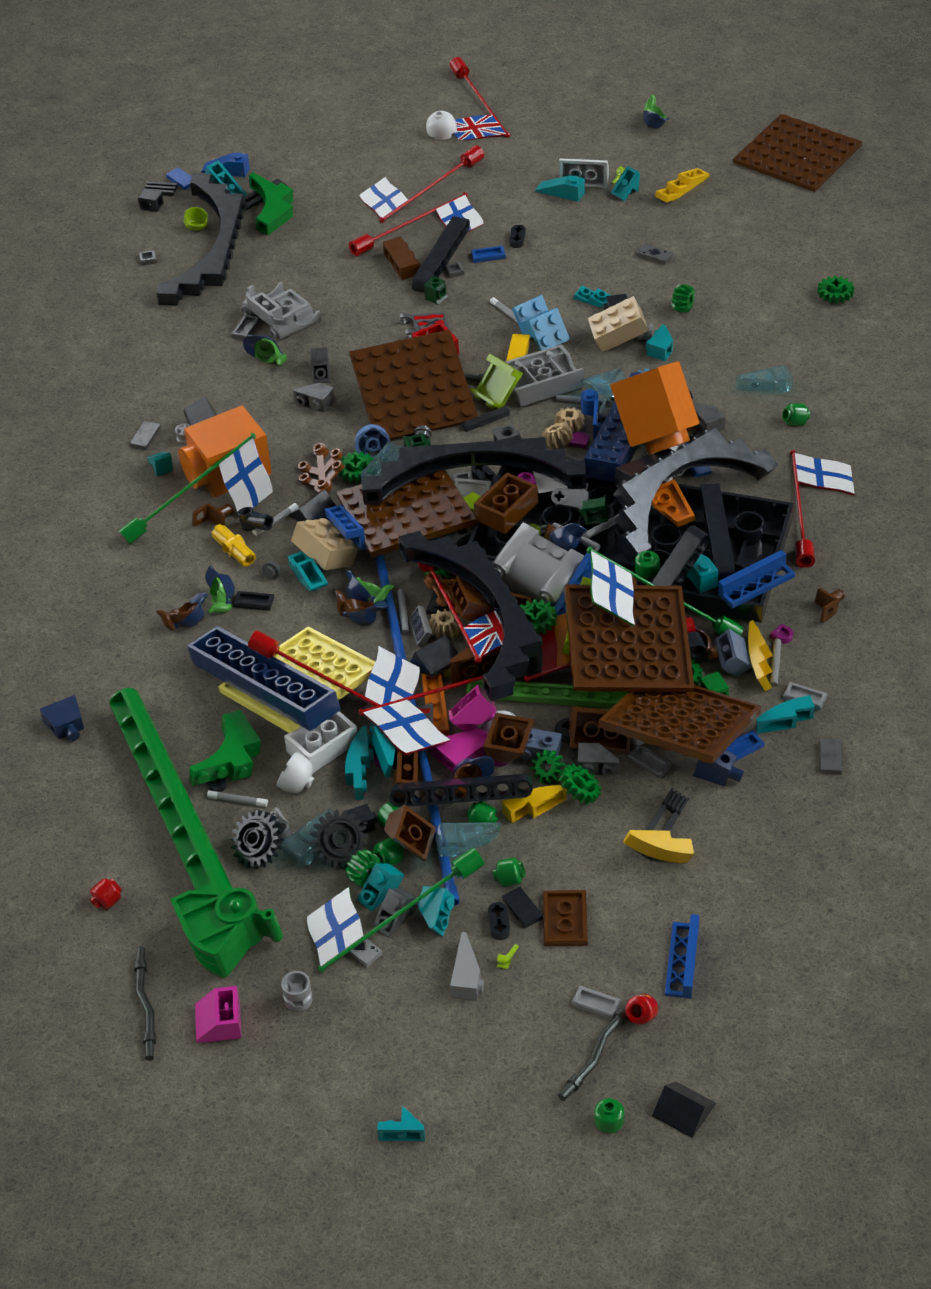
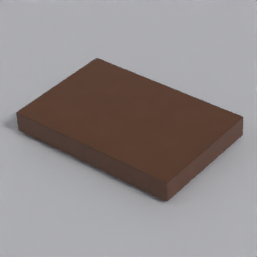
M586 890L543 891L544 946H588Z

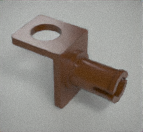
M207 503L192 512V525L196 527L207 519L216 525H225V517L233 514V508L227 503L216 509ZM203 511V516L197 520L198 514Z
M822 588L817 589L815 603L823 607L820 622L824 623L837 613L839 601L845 598V593L843 590L840 591V588H837L832 593H828Z

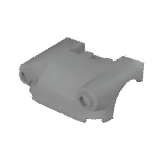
M279 282L276 288L269 294H264L263 292L257 294L252 284L247 288L246 299L241 304L243 315H257L271 326L269 330L270 335L277 340L321 322L320 311L317 310L314 314L310 303L292 289L284 291L283 282Z
M523 522L495 558L493 564L494 569L501 574L502 581L508 585L509 589L520 595L532 597V602L534 599L537 602L544 600V604L550 602L551 606H555L564 592L565 584L570 582L584 555L573 549L569 551L564 550L539 536L537 529Z

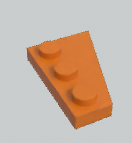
M675 479L661 484L655 493L651 506L677 527L695 521V515Z

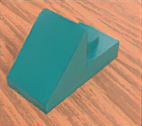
M627 166L612 189L611 194L625 201L631 190L638 192L640 172Z
M160 452L146 457L148 463L153 465L157 477L173 471L170 452Z
M402 1107L401 1122L393 1120L378 1122L377 1132L379 1141H425L424 1125L405 1107Z

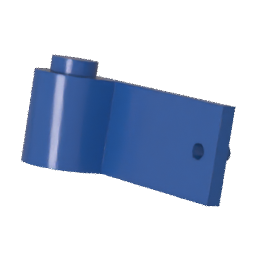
M587 389L581 393V412L584 415L593 416V439H595L597 430H600L602 427V423L598 422L599 397L595 390Z

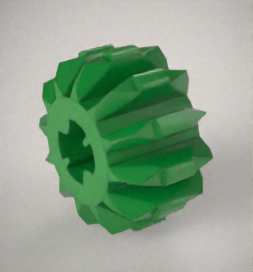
M678 284L671 299L674 311L689 313L695 298L693 286L687 284Z
M544 749L543 754L540 752L536 753L538 760H531V762L536 764V766L530 768L531 771H537L533 777H540V783L547 781L548 784H552L553 779L559 781L560 777L558 774L563 771L560 768L566 766V763H560L563 756H556L557 751L555 750L549 752L548 749ZM551 764V769H545V765Z
M366 849L363 851L358 850L355 856L351 855L352 859L347 862L349 866L345 870L349 880L361 887L365 885L375 863H380V858Z

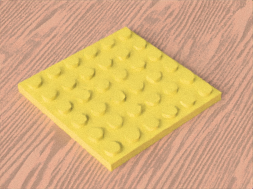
M310 627L305 628L281 644L279 649L284 654L352 690L368 680L375 661ZM278 654L275 656V658L335 690L338 700L349 693ZM224 682L218 686L220 693L288 733L300 727V725Z

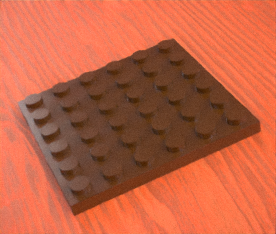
M780 114L733 158V163L816 192L862 146V141L800 119L789 117L785 114Z
M450 329L349 351L369 422L384 428L390 440L415 435V428L421 425L427 426L431 431L461 425L465 421L478 417Z
M446 470L426 475L402 486L382 500V504L364 505L362 484L336 492L340 504L364 528L365 545L371 558L398 550V537L420 530L423 537H427L430 540L477 525V518Z
M565 584L564 596L573 691L693 692L694 681L682 586L633 585V618L635 626H632L593 604L590 590L591 585Z
M695 685L693 692L629 691L599 719L598 727L606 729L608 732L622 734L627 738L641 740L646 744L662 747L664 750L681 753L686 757L700 759L704 763L713 764L760 714L761 706Z

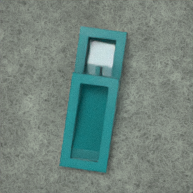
M303 551L288 556L290 568L306 589L314 591L328 585L327 580L313 558L307 556Z
M811 695L783 702L764 712L756 719V734L796 728L797 721L814 719L815 706Z

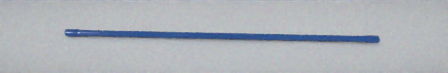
M383 554L375 557L381 588L385 585H390ZM390 590L384 601L387 603L386 612L395 655L406 660L392 590ZM415 699L410 700V703L416 706ZM426 749L418 751V763L422 782L433 781ZM438 804L427 805L431 824L436 827L434 839L442 877L445 878L452 871L450 869L451 863ZM454 877L444 883V888L455 896L454 905H459L460 900L457 886L455 885Z

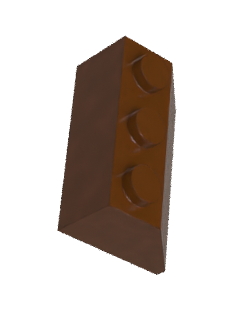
M570 706L569 748L578 749L579 743H599L609 752L630 753L631 738L616 732H608L606 729L598 727L599 719L609 711L608 709Z

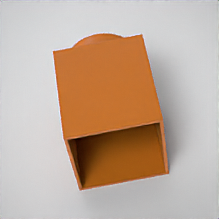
M679 361L610 384L630 447L645 443L648 455L690 441L686 428L700 424Z
M243 405L184 428L187 445L178 449V456L189 483L251 436L250 433L256 435L254 442L267 474H272L267 436ZM219 465L192 486L196 489L205 485L214 498L228 492Z

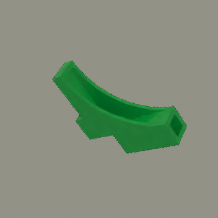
M252 172L249 175V187L259 194L265 204L262 212L256 217V230L270 235L293 217V205H291L293 202V189L283 183L275 185Z
M241 710L222 715L221 730L225 740L211 757L190 766L189 782L192 786L230 776L232 781L252 776L253 761L251 758L260 754L261 740Z

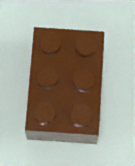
M506 473L474 503V514L477 521L506 534L538 503L537 485Z

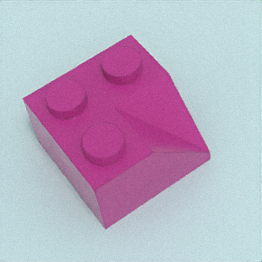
M477 685L448 712L450 721L465 732L475 729L485 721L489 722L492 720L497 710L494 701L491 702L485 691Z

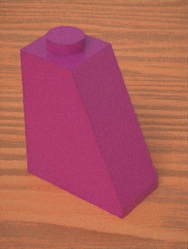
M477 728L445 736L450 739V742L431 747L430 754L453 773L456 765L463 759L468 757L476 759L486 756L483 746L488 734Z

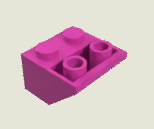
M237 986L214 988L195 1003L197 1043L242 1038L240 999Z

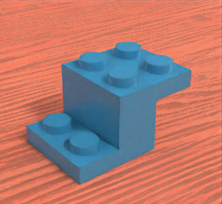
M542 295L512 308L522 334L530 335V338H534L538 351L555 347L570 340L558 308L548 310Z

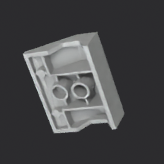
M562 344L505 361L523 373L512 391L514 399L521 407L584 387V369H576L574 367L570 353Z

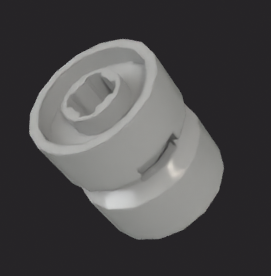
M293 971L286 974L281 982L285 1006L292 1011L307 1009L313 1000L309 977L301 971Z

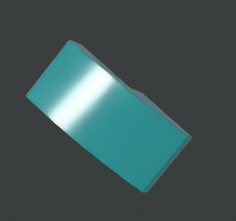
M582 285L574 294L573 299L597 307H604L606 296H610V294L599 288L594 292Z

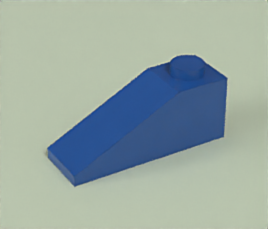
M231 153L206 162L201 173L205 172L207 166L219 160L231 176L246 177L250 169L248 154Z

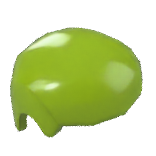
M191 207L185 211L184 224L186 228L192 231H201L206 227L208 214L205 210Z

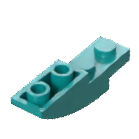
M367 725L362 726L354 737L345 763L346 785H354L355 800L364 799L363 792H367V782L363 780V777H366V768H370V761L374 760L373 748L369 749V746L372 745V733H368Z

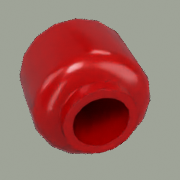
M103 878L90 889L92 896L90 902L97 909L101 907L108 910L121 899L122 889L114 879Z
M645 993L633 996L626 1004V1015L634 1024L642 1025L651 1022L658 1014L657 1001L654 997Z

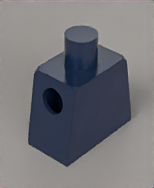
M75 695L40 708L44 724L58 739L67 736L70 741H75L80 737L78 731L83 730L84 725Z
M725 750L713 764L704 763L698 759L693 776L725 786L728 778L740 783L744 771L734 767L736 755Z

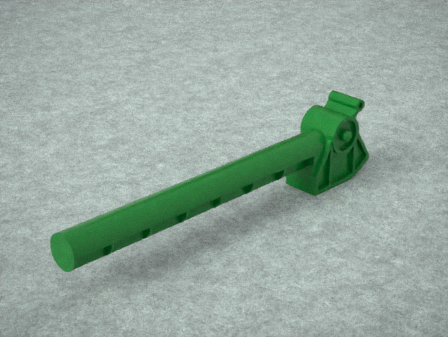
M133 688L121 689L112 695L109 706L195 890H188L171 898L170 901L198 962L210 973L225 978L232 972L249 948L260 942L264 936L270 937L273 942L281 941L283 939L282 930L273 909L259 910L252 892L244 888L232 887L139 692Z

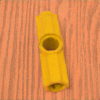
M219 524L214 527V530L211 532L212 537L222 546L223 551L230 555L229 557L233 556L243 566H249L254 563L256 554L246 546L241 535H234L225 525Z

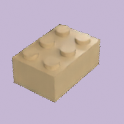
M634 296L588 318L594 339L602 352L649 331L642 310Z
M324 518L297 522L291 539L307 556L313 558L315 563L323 570L352 566L359 548L351 539H346L329 520Z

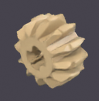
M568 407L567 409L561 408L560 412H556L555 424L561 422L568 423L572 434L573 432H579L584 427V414L581 413V410H576L575 407L572 409Z
M564 422L551 425L542 432V436L545 437L546 447L551 449L564 447L573 439L571 428L568 423Z
M445 609L441 612L437 610L436 614L431 615L429 624L432 636L436 635L437 640L445 635L453 639L454 635H459L460 628L451 611L448 612Z

